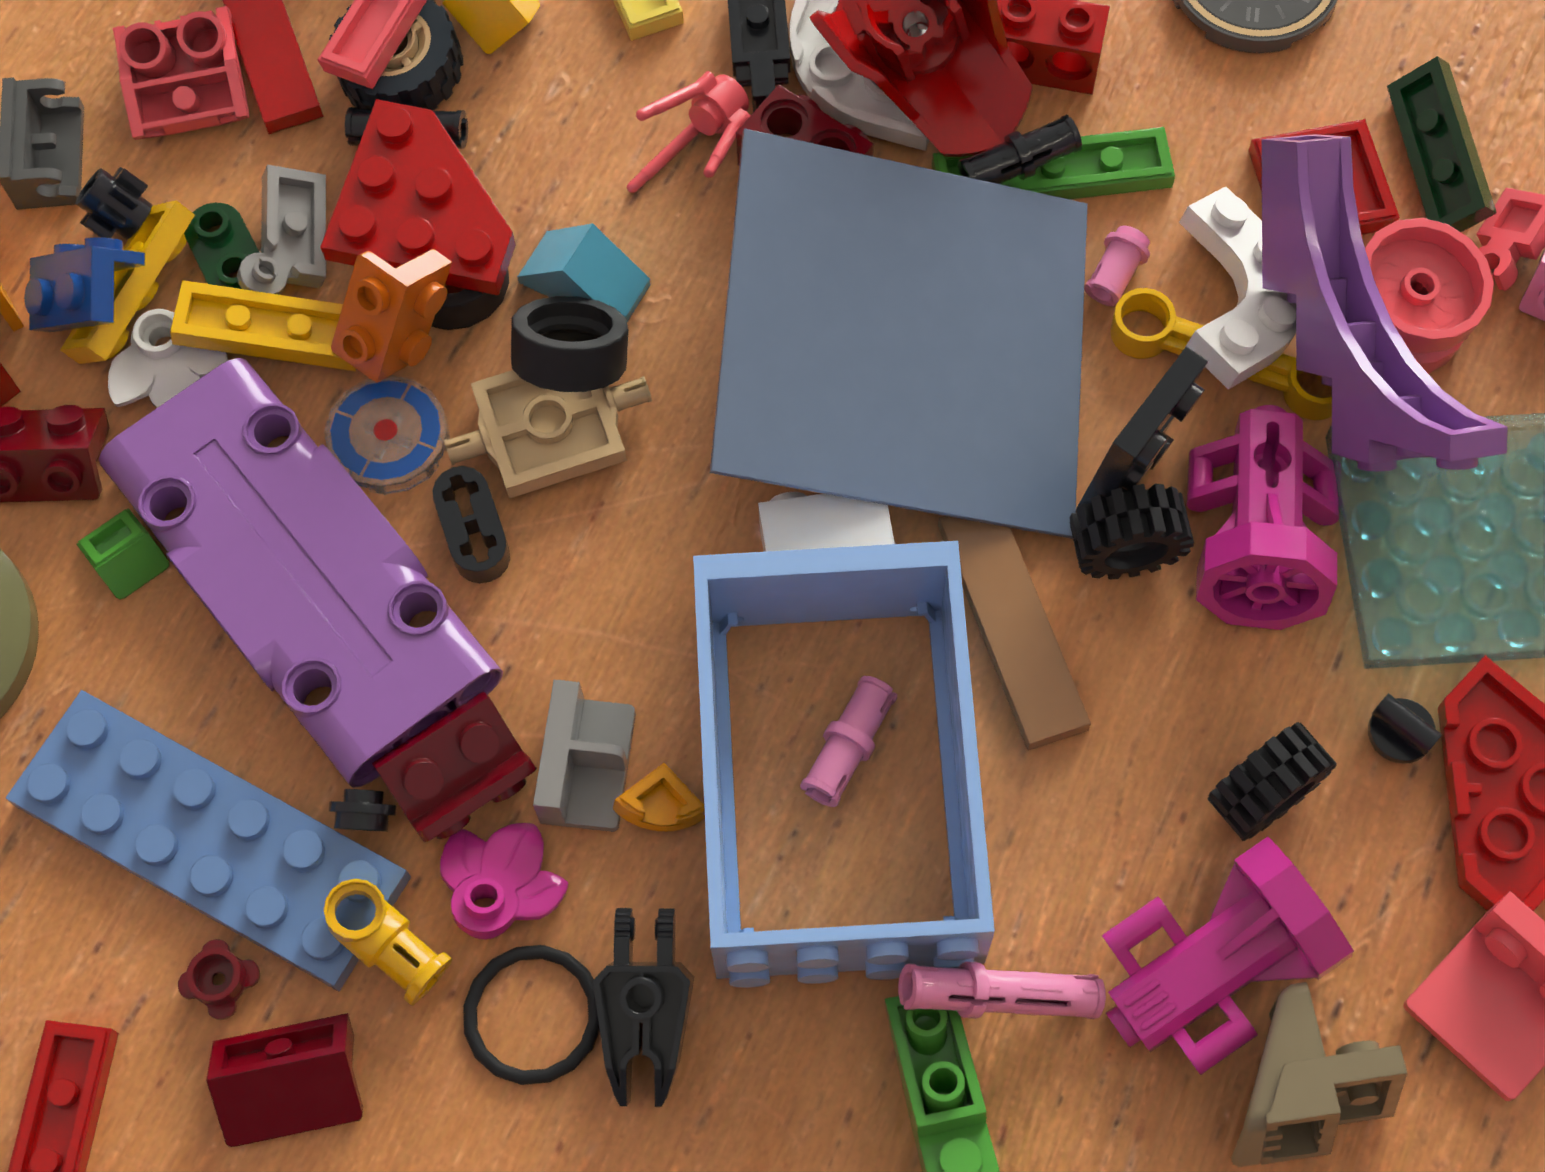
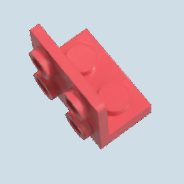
M1508 892L1483 915L1403 1004L1404 1009L1505 1101H1512L1517 1098L1545 1066V921L1512 892Z

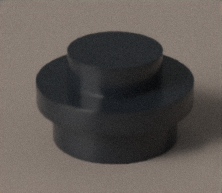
M344 789L343 802L329 801V812H335L334 829L388 832L389 815H396V805L383 804L384 791Z

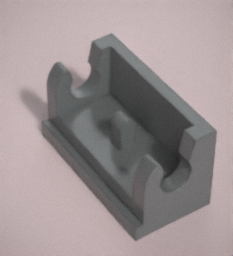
M14 77L2 78L0 183L17 210L76 205V199L81 192L84 105L79 97H61L56 99L45 97V95L57 96L64 94L65 82L62 80L44 78L16 81Z

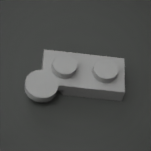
M267 165L262 175L261 253L248 255L241 262L237 279L242 289L280 295L286 283L321 288L326 278V260L320 248L326 233V175Z

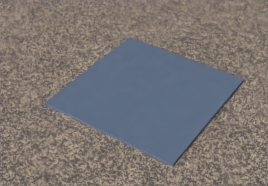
M744 128L710 473L1073 539L1069 517L1071 513H1076L1088 204Z

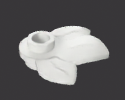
M166 309L149 310L136 320L131 334V346L118 354L111 363L108 374L109 395L117 407L131 404L149 396L153 405L158 408L207 373L228 361L227 353L172 345L171 339L161 346H155L160 338L171 337L170 330L175 312Z

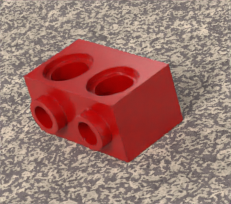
M997 0L1009 50L1031 84L1093 95L1110 6L1079 0Z

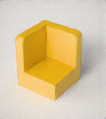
M443 0L442 2L486 54L493 53L528 25L540 7L538 0Z

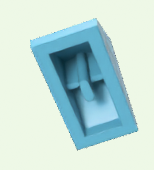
M593 223L547 231L517 276L520 284L548 297L572 296L603 302L616 308L627 319V322L651 285L650 278Z

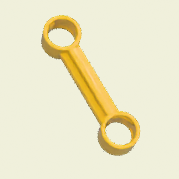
M1137 288L1125 293L1117 302L1110 334L1114 345L1123 354L1132 358L1147 359L1157 356L1164 350L1180 355L1194 332L1204 325L1176 316L1172 302L1163 293L1150 288ZM1134 311L1148 312L1161 321L1164 330L1153 336H1140L1128 330L1122 318ZM1282 353L1273 363L1247 378L1248 380L1283 391L1289 408L1303 418L1323 420L1332 416V397H1314L1305 392L1299 385L1297 376L1304 373V371L1296 370V357Z

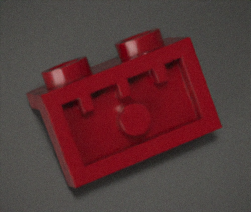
M484 691L372 763L423 842H428L434 837L444 839L454 835L468 824L471 819L469 814L491 800L493 802H501L512 797L526 784L525 778L536 771L532 760L521 749L492 700Z

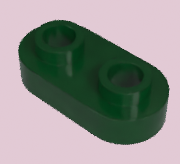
M225 203L205 204L192 212L195 216L184 232L185 238L208 284L242 289L238 284L237 277L230 278L228 276L239 269L241 262L246 256L260 252L240 213L234 207ZM221 225L216 231L206 232L214 226Z

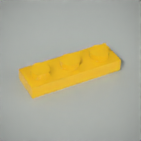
M177 200L152 206L141 227L128 239L123 247V250L145 253V266L114 271L113 323L73 329L61 347V352L78 364L106 361L120 352L128 340L129 331L126 327L136 311L148 305L155 296L159 287V283L155 280L165 263L175 259L186 245L187 240L184 232L195 214Z
M182 280L170 330L172 345L356 371V368L333 353L331 349L343 304Z

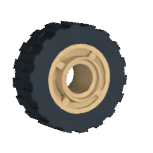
M435 0L426 1L373 89L337 76L351 104L357 109H373L375 101L378 99L399 104H412L415 107L434 111L438 108L437 105L444 99L447 101L453 93L454 85L456 83L459 84L462 76L460 66H463L461 46L448 13L442 5L439 7ZM344 16L342 18L339 17L336 23L334 24L335 31L341 23Z

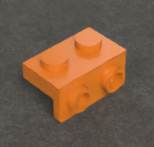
M432 249L395 269L370 251L358 255L331 344L333 353L376 383L406 366L413 367L417 365L430 349L432 337L429 336L435 314L441 309L447 297L448 291L444 286L452 261Z

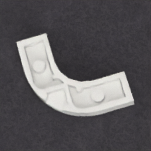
M1224 187L1189 205L1179 223L1222 264L1232 277L1239 297L1237 306L1233 310L1197 329L1186 345L1208 361L1205 367L1229 390L1273 363L1285 351L1296 334V303L1288 302L1287 293L1262 288V220L1248 208L1243 200L1236 197L1227 187Z

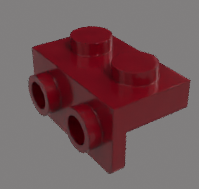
M63 405L54 409L20 410L15 407H0V503L98 499L102 491V485L96 460L110 429L105 408H81L76 405Z

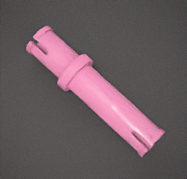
M963 962L958 968L906 964L901 970L898 983L899 1000L901 1005H904L905 1010L957 1011L962 1018L974 1019L980 1018L984 1012L1074 1016L1097 1019L1104 1010L1106 1000L1104 982L1102 979H1098L1097 974L1069 975L986 970L980 962Z

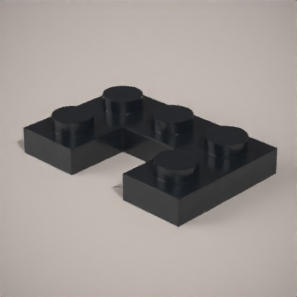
M1185 347L1114 440L1078 506L1082 503L1092 504L1090 498L1099 494L1109 497L1111 496V490L1122 487L1123 492L1132 491L1133 485H1138L1149 469L1153 470L1174 441V439L1165 434L1174 417L1182 422L1205 391V389L1196 384V381L1208 363L1206 359L1189 347Z

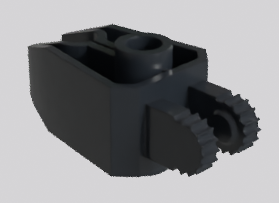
M616 908L614 921V962L607 965L593 980L605 1069L619 1106L627 1107L631 1101L632 1059L634 1056L642 1052V1055L649 1057L654 1064L655 1107H662L666 1101L680 1063L694 976L681 962H675V909L659 908L658 917L655 919L657 962H633V941L635 940L636 921L633 917L632 908Z

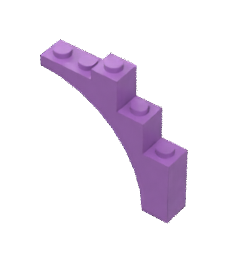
M1311 134L1262 139V288L1287 293L1288 302L1296 303V370L1322 376L1323 385L1332 386V454L1357 461V468L1360 470L1374 472L1396 469L1397 460L1422 457L1436 458V466L1443 469H1471L1478 466V458L1506 454L1508 427L1473 413L1443 391L1416 361L1390 318L1374 281L1361 236L1353 188L1351 137Z

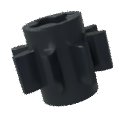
M119 167L113 176L100 168L88 180L76 199L75 204L87 212L80 223L101 238H112L116 232L128 240L141 227L151 211L152 204L141 197L148 185L125 168Z

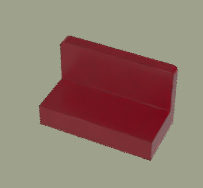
M348 1013L213 1041L206 1082L227 1146L236 1147L351 1123L362 1119L363 1104L352 1068L354 1033Z

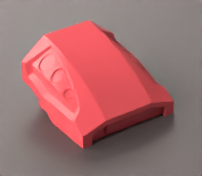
M227 6L216 8L217 15L212 10L206 12L197 11L180 16V19L161 22L158 20L154 21L155 24L140 22L132 24L127 28L125 26L113 27L120 84L133 139L139 140L168 136L250 118L231 22L232 15Z

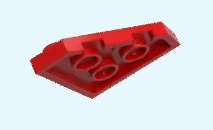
M376 99L320 247L325 260L354 266L358 255L370 251L396 269L434 249L452 261L445 285L499 296L516 246L513 231L433 110Z
M1485 655L1437 707L1440 733L1442 734L1441 741L1458 885L1486 911L1491 909L1508 892H1512L1534 912L1545 899V704Z

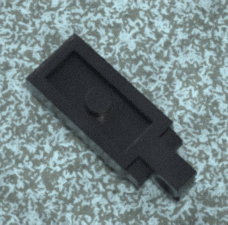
M728 0L733 77L736 76V81L742 87L751 86L753 113L775 89V85L789 84L788 73H791L785 0Z

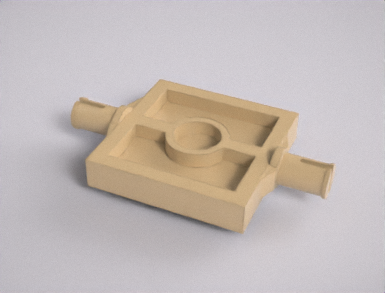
M514 370L471 383L479 408V430L452 439H445L444 443L452 465L487 453L489 459L500 470L510 499L627 461L625 448L617 429V411L645 402H652V398L644 376L611 388L607 386L586 392H559L539 388L522 380Z

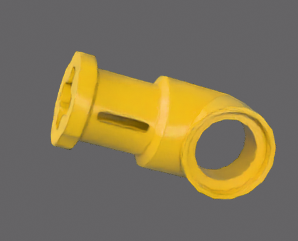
M350 879L339 883L328 894L324 905V915L328 930L337 941L368 968L378 966L406 991L404 999L413 1006L422 999L451 965L453 959L447 953L442 952L437 955L408 929L410 921L384 899L383 894L376 885L367 880ZM351 895H364L373 902L376 908L375 917L372 922L360 930H348L341 926L336 920V910L340 902Z

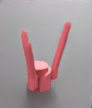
M707 71L695 83L658 99L636 112L637 119L644 121L692 99V107L689 109L691 123L627 184V190L630 193L637 192L700 132L709 136L715 133H723L703 171L707 178L715 175L736 138V132L750 117V114L747 112L749 108L748 96L735 79L727 75L714 76L713 73Z

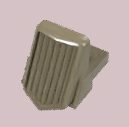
M1307 982L1291 984L1285 988L1278 996L1269 1013L1271 1025L1244 1126L1231 1156L1232 1163L1237 1167L1258 1165L1260 1162L1263 1165L1331 1154L1338 1125L1394 1117L1407 1076V1069L1400 1045L1380 1048L1379 1044L1375 1041H1359L1338 1048L1336 1055L1325 1056Z

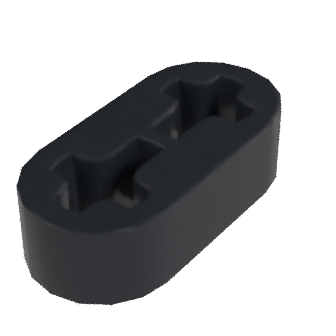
M466 466L452 467L437 478L432 490L433 501L451 556L460 575L468 581L475 583L492 582L499 578L508 568L510 550L488 483L484 476L474 468ZM459 488H466L470 495L474 514L462 517L459 506L455 501L454 491ZM481 532L485 546L490 548L488 549L489 559L477 563L474 555H471L473 554V547L469 535Z

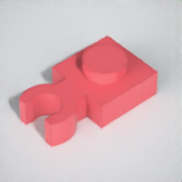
M1505 188L1495 204L1497 214L1487 218L1477 232L1478 239L1482 245L1478 249L1487 259L1490 270L1495 268L1492 276L1499 290L1506 291L1516 281L1518 276L1516 263L1520 257L1536 260L1545 247V195Z

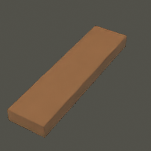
M949 516L939 517L938 527L943 540L958 541L963 590L1027 750L1029 751L1089 731L1091 722L1010 527Z

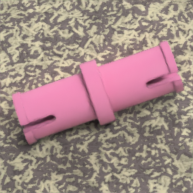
M862 676L860 678L857 688L839 720L831 721L824 731L823 737L826 743L807 777L800 784V788L806 790L805 794L829 807L838 806L841 795L860 761H867L875 749L872 739L891 705L897 700L898 695L892 692L893 688L871 676Z

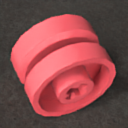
M1425 218L1397 220L1377 231L1366 245L1365 250L1374 281L1395 328L1416 361L1430 374L1448 363L1463 341L1468 338L1491 306L1494 281L1488 261L1475 243L1449 224Z

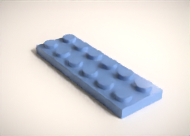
M83 690L77 695L5 798L13 806L338 992L343 987L359 959L337 941L328 930L324 915V905L328 894L332 888L342 881L362 879L376 885L383 894L384 899L393 906L411 878L408 871ZM355 894L348 896L337 907L336 920L348 930L363 929L374 919L375 905L364 895Z

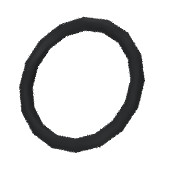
M545 945L515 947L491 959L473 979L463 1005L464 1035L474 1057L496 1077L520 1085L549 1083L575 1070L593 1049L600 1030L593 986L594 979L590 971L570 953ZM544 959L562 965L579 980L588 1001V1023L581 1042L566 1059L546 1069L521 1070L503 1064L486 1049L478 1031L477 1007L485 986L500 970L520 960Z

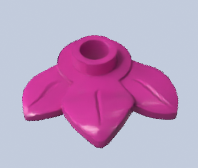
M532 823L507 825L494 832L487 842L465 829H461L449 837L440 859V874L445 884L453 891L451 898L452 917L456 925L468 935L478 939L495 938L504 933L515 920H539L549 915L563 900L568 889L567 880L554 873L540 870L543 862L544 842L536 825ZM483 898L496 900L493 905L485 908L473 904L476 900Z

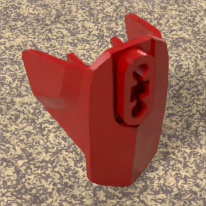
M839 0L835 12L827 13L817 10L809 17L852 72L874 81L944 157L973 156L1005 142L1004 137L1015 132L1024 117L1032 95L1033 86L1009 50L997 0ZM915 24L919 30L924 29L926 31L920 36L912 37L909 28Z

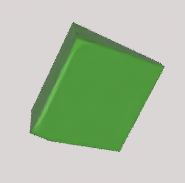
M129 508L114 516L76 544L118 599L126 598L169 567V560Z

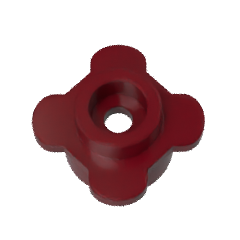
M215 939L207 942L202 947V951L191 960L187 972L183 973L178 980V990L184 998L188 1000L198 999L208 1006V1013L214 1019L225 1020L235 1014L237 1010L236 1002L246 988L253 987L258 983L260 970L253 960H240L230 952V947L225 941ZM217 974H224L225 981L221 985H214L213 979Z

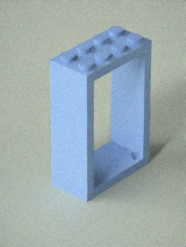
M958 541L693 556L710 946L716 979L729 978L731 986L749 988L769 984L770 976L797 974V979L801 983L818 984L837 980L838 972L865 970L866 978L887 980L899 978L901 970L906 964L958 968L963 962L985 963L995 930ZM925 616L929 622L954 916H943V921L755 932L754 927L741 930L727 632L731 627Z

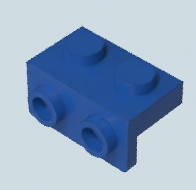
M94 237L86 238L85 245L56 244L54 245L53 254L30 258V281L26 286L24 295L25 307L28 313H30L29 330L56 332L113 323L114 271L145 266V253L123 250V241L119 239Z

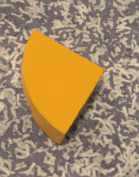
M662 763L618 796L613 805V810L626 821L653 831L668 832L682 830L705 819L704 804L665 763Z

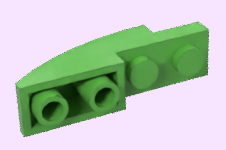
M899 996L885 999L894 1050L922 1172H1000L986 1123L987 1111L961 1016L957 1011L905 1010L904 1005L900 1003Z

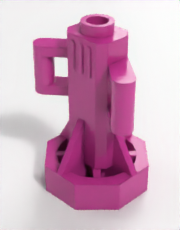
M1263 405L1240 413L1233 436L1195 447L1189 451L1187 507L1196 512H1203L1233 503L1230 518L1216 535L1205 540L1197 566L1196 601L1226 624L1282 630L1326 615L1336 591L1337 552L1306 527L1302 521V514L1319 525L1328 526L1338 522L1339 467L1336 462L1303 441V420L1297 414L1287 413L1283 408L1275 405ZM1234 462L1233 476L1213 482V468ZM1303 474L1313 480V488L1303 482Z
M1266 837L1234 860V865L1210 921L1188 937L1158 896L1101 935L1130 976L1108 992L1116 1006L1106 1012V1014L1129 1047L1142 1040L1149 1052H1152L1173 1037L1198 1073L1202 1075L1258 1036L1251 1023L1232 1000V995L1251 982L1317 978L1319 980L1351 958L1354 950L1329 910L1296 866L1269 837ZM1163 927L1175 946L1141 968L1129 950ZM1216 1006H1219L1229 1020L1194 1043L1185 1028Z

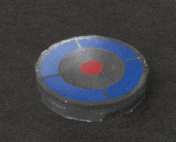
M393 375L378 383L371 379H366L346 390L330 409L324 429L326 447L358 486L368 488L372 493L383 495L408 491L429 479L439 467L438 461L442 458L444 450L447 452L444 440L450 439L444 408L433 392L413 379Z

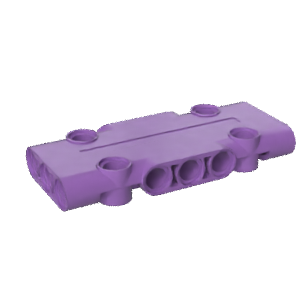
M236 358L219 365L118 434L101 451L99 457L100 465L151 529L158 541L168 551L166 555L268 688L271 691H277L300 724L305 727L351 787H361L380 776L372 764L374 761L483 691L488 695L499 684L503 671L450 608L442 591L427 580L428 574L413 551L328 448L323 444L319 447L301 427L295 412L286 405H283L247 360ZM280 436H289L283 444L277 447H267L273 439ZM186 507L179 517L164 521L170 511ZM422 611L437 613L434 620L424 627L415 628L408 626L410 620ZM318 687L332 688L324 702L312 706L304 705L307 695L312 690Z

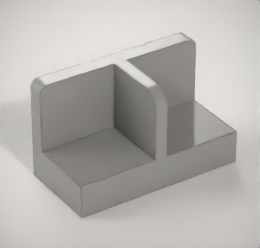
M554 679L533 802L540 824L609 832L618 830L621 816L613 810L615 799L624 793L636 716L635 708L632 705L585 700L580 682Z

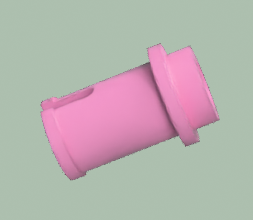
M1119 226L1116 232L1107 234L1104 240L1106 251L1092 277L1085 284L1084 289L1086 293L1103 305L1114 306L1117 304L1138 265L1147 263L1150 252L1148 246L1150 241L1148 237L1138 229L1130 226Z

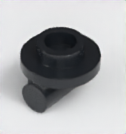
M1389 693L1372 712L1368 724V735L1374 749L1384 758L1396 763H1412L1420 760L1442 736L1436 730L1432 716L1422 705L1409 699H1396Z

